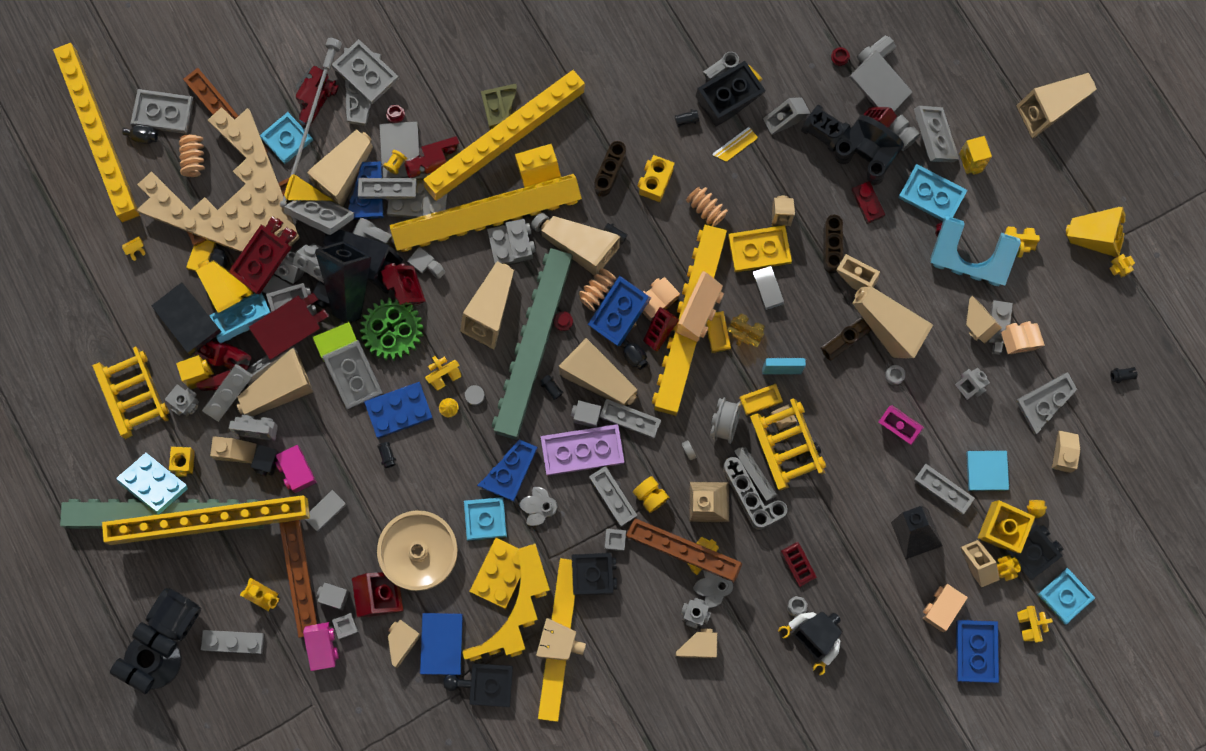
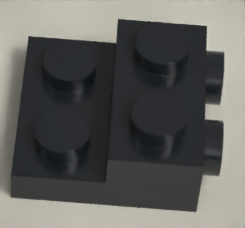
M1037 523L1030 529L1021 553L1006 550L1012 558L1018 560L1021 569L1030 580H1033L1064 555L1061 552L1064 548L1057 540L1054 542L1049 537L1051 533L1044 524L1040 526Z
M612 553L572 554L573 595H612L613 590H617V578H613L612 570H616V558H612Z

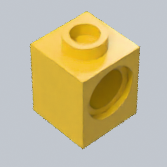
M171 447L169 471L175 473L177 477H187V474H193L195 451L191 447ZM181 458H185V465L178 467V461Z

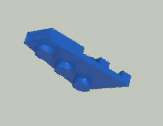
M362 162L348 210L354 212L353 220H360V218H384L383 199L358 198V178H382V162Z
M519 439L477 486L514 502L538 448Z

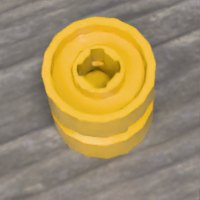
M653 476L644 480L632 491L639 501H644L643 506L649 513L654 512L670 498L663 489L658 488L659 484Z

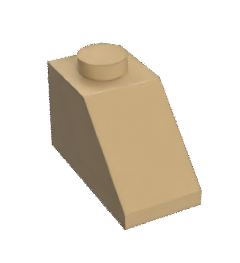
M788 196L774 198L772 203V225L791 226L795 215L793 198Z
M847 254L836 270L857 291L861 287L872 286L874 288L880 275V271Z
M972 296L969 299L966 323L971 330L969 334L976 341L980 339L983 343H986L1002 327L976 298Z
M1058 431L1052 469L1072 473L1078 467L1080 455L1079 435Z
M213 437L210 456L215 460L252 463L257 444L234 438Z
M979 540L961 547L970 571L981 587L1000 580L996 561Z
M399 620L398 623L395 621L388 630L390 632L388 640L392 665L396 668L399 667L421 637V634L402 620Z
M701 629V632H696L676 651L675 657L715 659L717 657V633H713V629Z

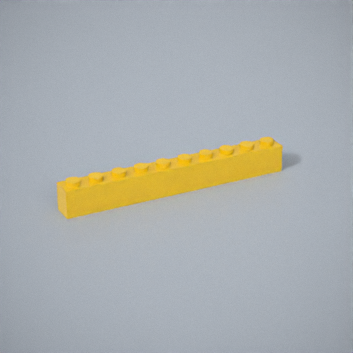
M72 43L53 49L116 216L122 223L140 216L77 50Z
M574 70L570 71L424 178V188L435 201H438L583 94L585 89L584 81Z
M571 174L390 225V230L396 250L405 252L411 250L416 245L420 247L431 244L430 241H445L449 239V236L455 234L456 236H463L468 233L467 231L473 229L480 231L485 229L487 225L493 224V226L504 224L505 220L512 219V221L522 219L523 215L530 214L533 216L540 214L541 210H555L562 204L573 205L582 198L576 176Z
M704 225V229L699 230L697 241H700L699 247H694L692 259H695L694 265L689 266L687 277H690L689 283L684 284L682 291L685 298L683 302H679L677 312L680 313L679 321L702 271L708 273L713 278L715 277L727 230L709 225ZM678 323L673 328V331H675L674 338L670 337L667 349H670L669 356H664L662 367H665L664 374H659L657 385L660 386L659 392H654L652 404H655L654 410L675 416L678 413L697 343L677 333Z
M302 495L102 522L103 541L109 545L310 519L308 499Z

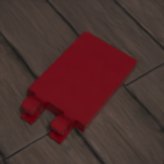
M273 216L266 226L262 224L259 226L229 270V273L259 295L291 250L292 246L288 243L295 239L298 234L293 229L286 227L281 236H277L275 232L282 227L284 222Z
M314 293L304 299H301L299 295L249 326L270 360L320 329L317 323L328 317L325 309L314 316L309 312L307 306L318 300Z

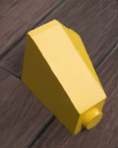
M1116 207L1072 218L1071 224L1067 225L1066 236L1071 244L1118 257L1124 241L1123 225H1121V223H1125L1126 215L1123 207Z
M207 259L198 264L199 268L196 269V272L218 313L240 302L245 296L248 297L253 294L250 288L214 260L209 262Z

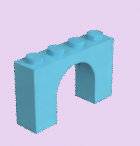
M945 216L930 258L933 266L939 269H944V267L952 269V272L958 275L965 273L978 281L985 279L994 286H1000V284L1005 286L1021 244L1020 238L1001 233L995 251L988 260L978 264L969 263L963 260L957 251V245L964 228V221Z

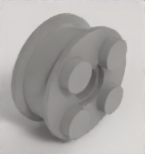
M725 397L723 399L719 398L717 404L718 411L717 414L714 413L711 422L713 426L710 437H713L714 440L717 437L726 439L731 444L740 416L741 402L739 401L736 404L726 401Z

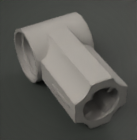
M885 35L873 46L866 47L858 55L857 59L863 63L875 50L885 58L896 48V45L890 37Z
M735 52L725 53L722 59L703 71L706 80L709 82L738 65V55ZM732 60L735 64L730 66L726 62Z
M360 218L352 232L353 234L388 245L391 244L393 238L391 234L375 227L372 222L364 218Z

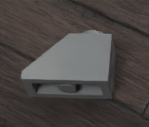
M789 98L765 116L763 120L772 135L799 123L810 112L803 98Z

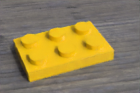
M785 225L728 234L734 272L792 263Z
M495 538L469 592L506 609L521 579L520 562L516 551L519 548Z

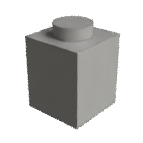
M578 400L577 406L573 405L571 417H574L573 420L576 424L597 428L601 406Z
M324 583L323 587L320 586L317 591V602L343 611L349 591Z

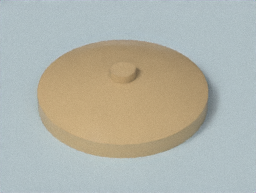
M409 511L395 517L383 529L377 545L378 562L383 573L392 583L410 591H424L441 584L452 572L458 554L457 541L450 526L439 516L426 511Z

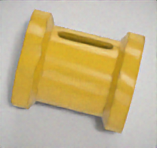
M393 149L390 159L387 163L383 164V167L390 173L398 175V170L402 163L407 161V157Z

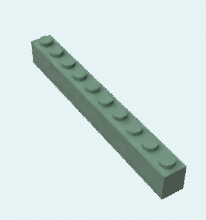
M550 248L549 254L545 253L542 264L545 267L543 272H539L537 278L539 286L538 289H534L531 298L534 302L532 307H528L526 318H528L527 325H523L520 336L523 337L521 344L517 343L515 354L517 357L515 362H511L509 368L511 373L510 380L506 379L503 388V391H506L505 396L500 398L497 408L500 409L498 417L495 416L493 419L492 428H494V433L497 435L518 440L553 326L554 317L557 313L573 261L572 254Z
M69 499L68 502H62L60 526L65 529H103L102 522L157 514L138 499H128V502H120L119 499H108V502H101L99 499H88V502H81L80 499ZM176 499L160 514L242 503H239V500L228 499L227 503H219L217 499H208L207 503H200V500L188 499L187 503H180V500ZM249 499L247 500V503L257 502L259 500ZM264 525L235 529H263Z

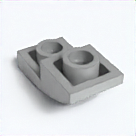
M769 266L754 271L753 275L765 309L768 310L783 305L784 300L772 267Z

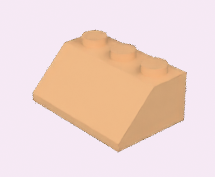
M704 271L700 275L677 328L678 334L696 342L699 341L700 337H705L708 327H706L707 321H712L716 310L713 308L716 302L720 304L724 295L721 292L723 285Z

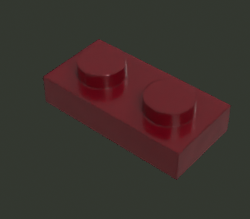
M870 181L852 188L851 191L867 224L885 216Z

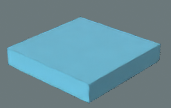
M287 112L265 130L260 137L274 154L286 164L297 155L305 130ZM307 134L303 149L313 141L309 134Z
M767 358L762 372L763 374H802L806 362L804 358Z
M1007 451L966 452L968 491L1009 490Z
M503 497L464 501L467 541L507 537Z
M1068 568L1037 594L1065 625L1095 599Z

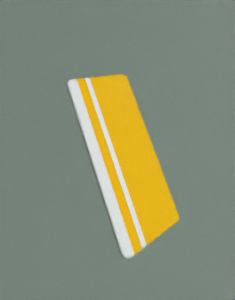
M748 127L715 151L713 156L728 161L758 139V137Z

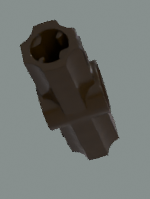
M860 317L850 326L845 327L842 332L820 349L823 355L832 361L846 349L852 347L872 329L864 318ZM844 334H850L853 340H847Z

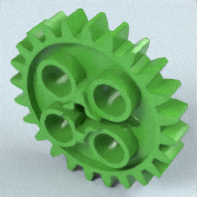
M388 298V303L385 304L381 299L380 306L373 303L375 309L368 308L369 315H363L366 322H360L361 326L365 327L360 330V333L365 336L361 339L363 342L368 341L365 347H371V354L377 351V358H380L383 354L386 361L389 356L395 361L396 355L403 359V353L410 355V348L416 350L414 343H421L417 337L423 336V333L418 331L424 329L422 324H418L422 319L421 317H416L419 314L417 310L412 312L413 305L406 307L407 305H400L397 299L392 303L390 298ZM392 313H399V317L396 320L390 319ZM376 324H383V328L381 330H374V326ZM392 326V328H394L395 331L391 332L389 330V327ZM404 328L410 329L407 335H401L400 332ZM387 339L394 340L391 346L384 345Z

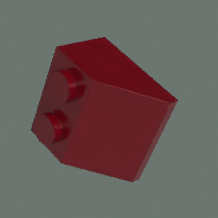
M383 572L365 573L352 578L357 618L403 611L400 587L392 583Z

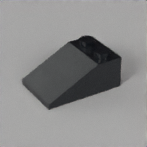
M743 61L698 87L695 97L714 125L718 126L732 118L764 94L766 90L746 61Z

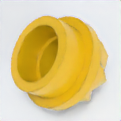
M452 398L442 400L439 405L440 413L447 418L455 416L459 410L458 403Z
M1029 500V505H1027L1028 513L1035 516L1036 519L1042 517L1047 509L1044 500Z

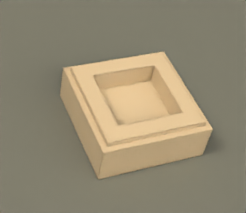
M788 404L771 412L770 414L774 415L778 412L790 408V406ZM792 415L775 422L780 431L797 423V420Z

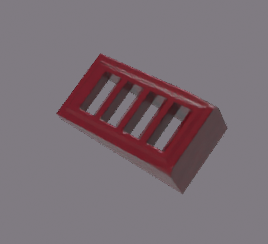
M869 107L864 115L879 121L888 128L897 117L893 109L889 107Z
M659 307L643 341L658 352L679 319L668 310ZM653 337L656 339L655 343L651 340Z
M231 370L197 382L196 386L200 391L217 390Z
M799 542L780 551L799 587L817 578ZM796 550L797 554L789 558L788 554ZM800 557L801 561L793 565L792 561ZM803 564L806 568L796 572V568ZM808 571L810 575L800 580L799 576Z

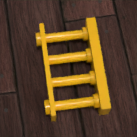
M137 347L133 348L136 356L109 368L100 362L92 365L120 436L125 439L133 436L131 430L134 426L160 415L165 422L169 420L167 416L169 409L166 403H162L146 365L148 358L145 352L140 351ZM139 363L142 374L116 385L111 383L110 377H112V374ZM143 381L147 382L150 391L124 402L118 401L116 395L120 391ZM153 398L156 409L130 420L125 418L124 412H126V409Z
M794 398L790 400L791 408L765 418L757 413L750 416L778 490L789 488L788 482L791 479L817 469L819 474H825V461L817 453L802 414L805 413L804 407L801 402H797ZM796 414L800 425L774 436L768 434L766 429L769 427L768 425ZM803 432L806 444L781 454L775 452L773 447L776 445L775 443ZM810 451L814 462L789 472H783L780 465L783 464V461Z

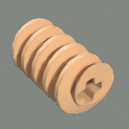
M196 135L180 137L179 145L181 147L179 152L181 154L179 157L181 160V175L198 177L201 175L199 171L205 169L203 165H199L204 163V159L199 158L204 155V152L199 150L204 145L198 143L203 141V137Z
M698 187L690 193L686 202H692L691 207H697L696 212L698 214L702 213L701 218H707L706 223L708 225L712 224L715 227L724 219L728 210L721 211L723 205H715L718 200L717 198L710 200L712 193L705 194L708 189L707 187L703 189Z
M603 268L599 270L600 275H594L595 280L591 279L589 281L590 286L585 285L584 291L579 292L580 301L594 312L596 310L593 305H601L598 299L604 300L605 296L603 294H608V288H612L613 282L617 280L612 273Z

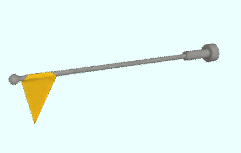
M328 38L325 45L328 51L322 67L324 69L283 201L280 202L281 208L287 205V200L334 201L295 175L327 71L330 70L335 52H339L342 45L341 41L334 38Z

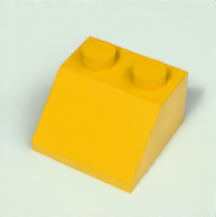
M552 144L515 154L516 164L524 187L561 177Z
M1000 500L994 501L990 505L978 539L999 548L1021 553L1035 516Z

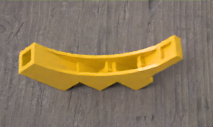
M536 544L516 549L521 571L520 589L516 604L509 618L489 640L481 645L463 650L464 659L469 658L470 661H475L482 658L481 654L489 652V655H494L501 652L500 648L503 647L505 654H510L511 657L522 654L525 645L519 625H523V628L534 625V621L538 620L531 596L535 595V598L546 596V591L550 590Z

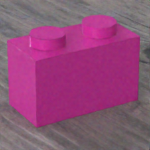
M893 405L888 407L879 420L880 424L909 444H913L924 429L922 425Z
M298 445L276 455L278 459L275 462L280 473L284 472L286 478L283 480L288 490L292 489L294 493H297L317 483Z
M329 622L305 626L303 634L310 670L335 667L339 654L337 647L334 648L333 646L335 633L333 628L330 629Z

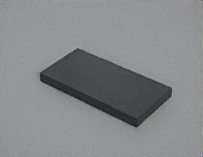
M182 282L151 305L190 356L222 332Z

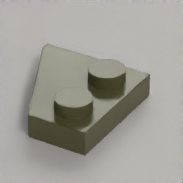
M516 84L481 91L489 129L494 128L510 116L517 91Z

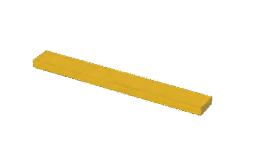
M560 558L552 620L571 629L575 595H573L572 560ZM546 658L538 719L558 722L566 660Z

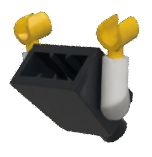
M814 612L802 613L790 621L787 627L782 626L778 630L780 632L782 629H787L788 634L783 638H788L790 631L793 630L792 634L818 662L822 660L821 663L813 665V671L817 666H822L823 669L819 675L825 673V666L830 665L839 653L841 642L839 636L842 632L837 627L841 619L836 613H831L829 616L824 612L819 614Z

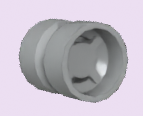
M900 115L889 126V129L903 141L904 147L902 151H904L918 139L921 133L914 126L909 127L910 122L903 115Z

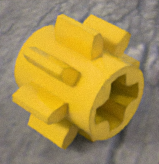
M1122 254L1111 261L1113 265L1109 268L1114 276L1119 274L1122 278L1134 271L1132 266L1135 262L1131 256L1125 257Z
M1008 555L998 559L997 568L1000 578L1005 577V581L1018 577L1017 573L1020 572L1021 567L1016 558L1011 559V556Z

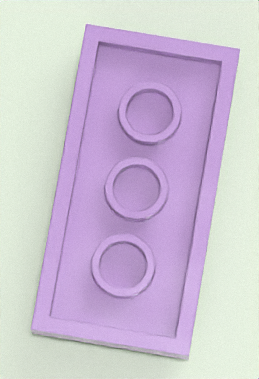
M618 424L541 436L547 476L624 464Z

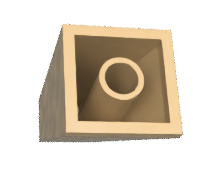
M1086 73L1034 88L1016 106L1031 137L1035 138L1088 98L1097 88L1090 74Z
M356 129L307 172L312 184L323 194L334 200L335 204L343 207L357 180L362 162H366L373 149L372 139L365 132L360 133Z
M553 216L550 220L547 219L541 227L542 237L562 252L572 254L573 260L593 275L599 274V270L604 268L620 248V236L559 217Z
M498 261L496 262L462 315L460 332L492 349L496 347L514 270L510 266Z
M872 286L861 287L855 294L852 304L890 355L894 358H915L933 325Z
M587 338L559 365V373L563 378L606 399L624 406L627 404L630 406L637 399V389Z
M294 348L290 349L238 396L239 403H237L240 414L255 416L313 393L302 361Z
M690 482V522H729L728 482Z

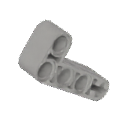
M730 457L725 461L723 472L753 528L757 530L765 529L785 517L788 508L784 502L774 501L764 506L738 458ZM730 463L732 464V466H737L735 469L737 477H735V479H733V477L735 476L733 469H728ZM739 480L745 481L747 488L739 489L736 482ZM753 498L756 501V505L754 507L748 506L746 499ZM773 507H781L783 514L775 515ZM762 515L765 518V523L762 525L758 524L755 521V517Z

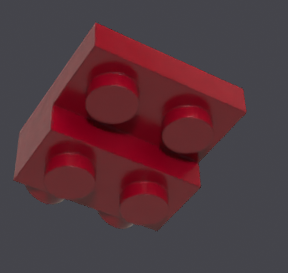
M393 263L384 267L385 270L381 271L383 283L387 289H395V297L400 305H415L426 302L414 266H406L405 263L396 266Z

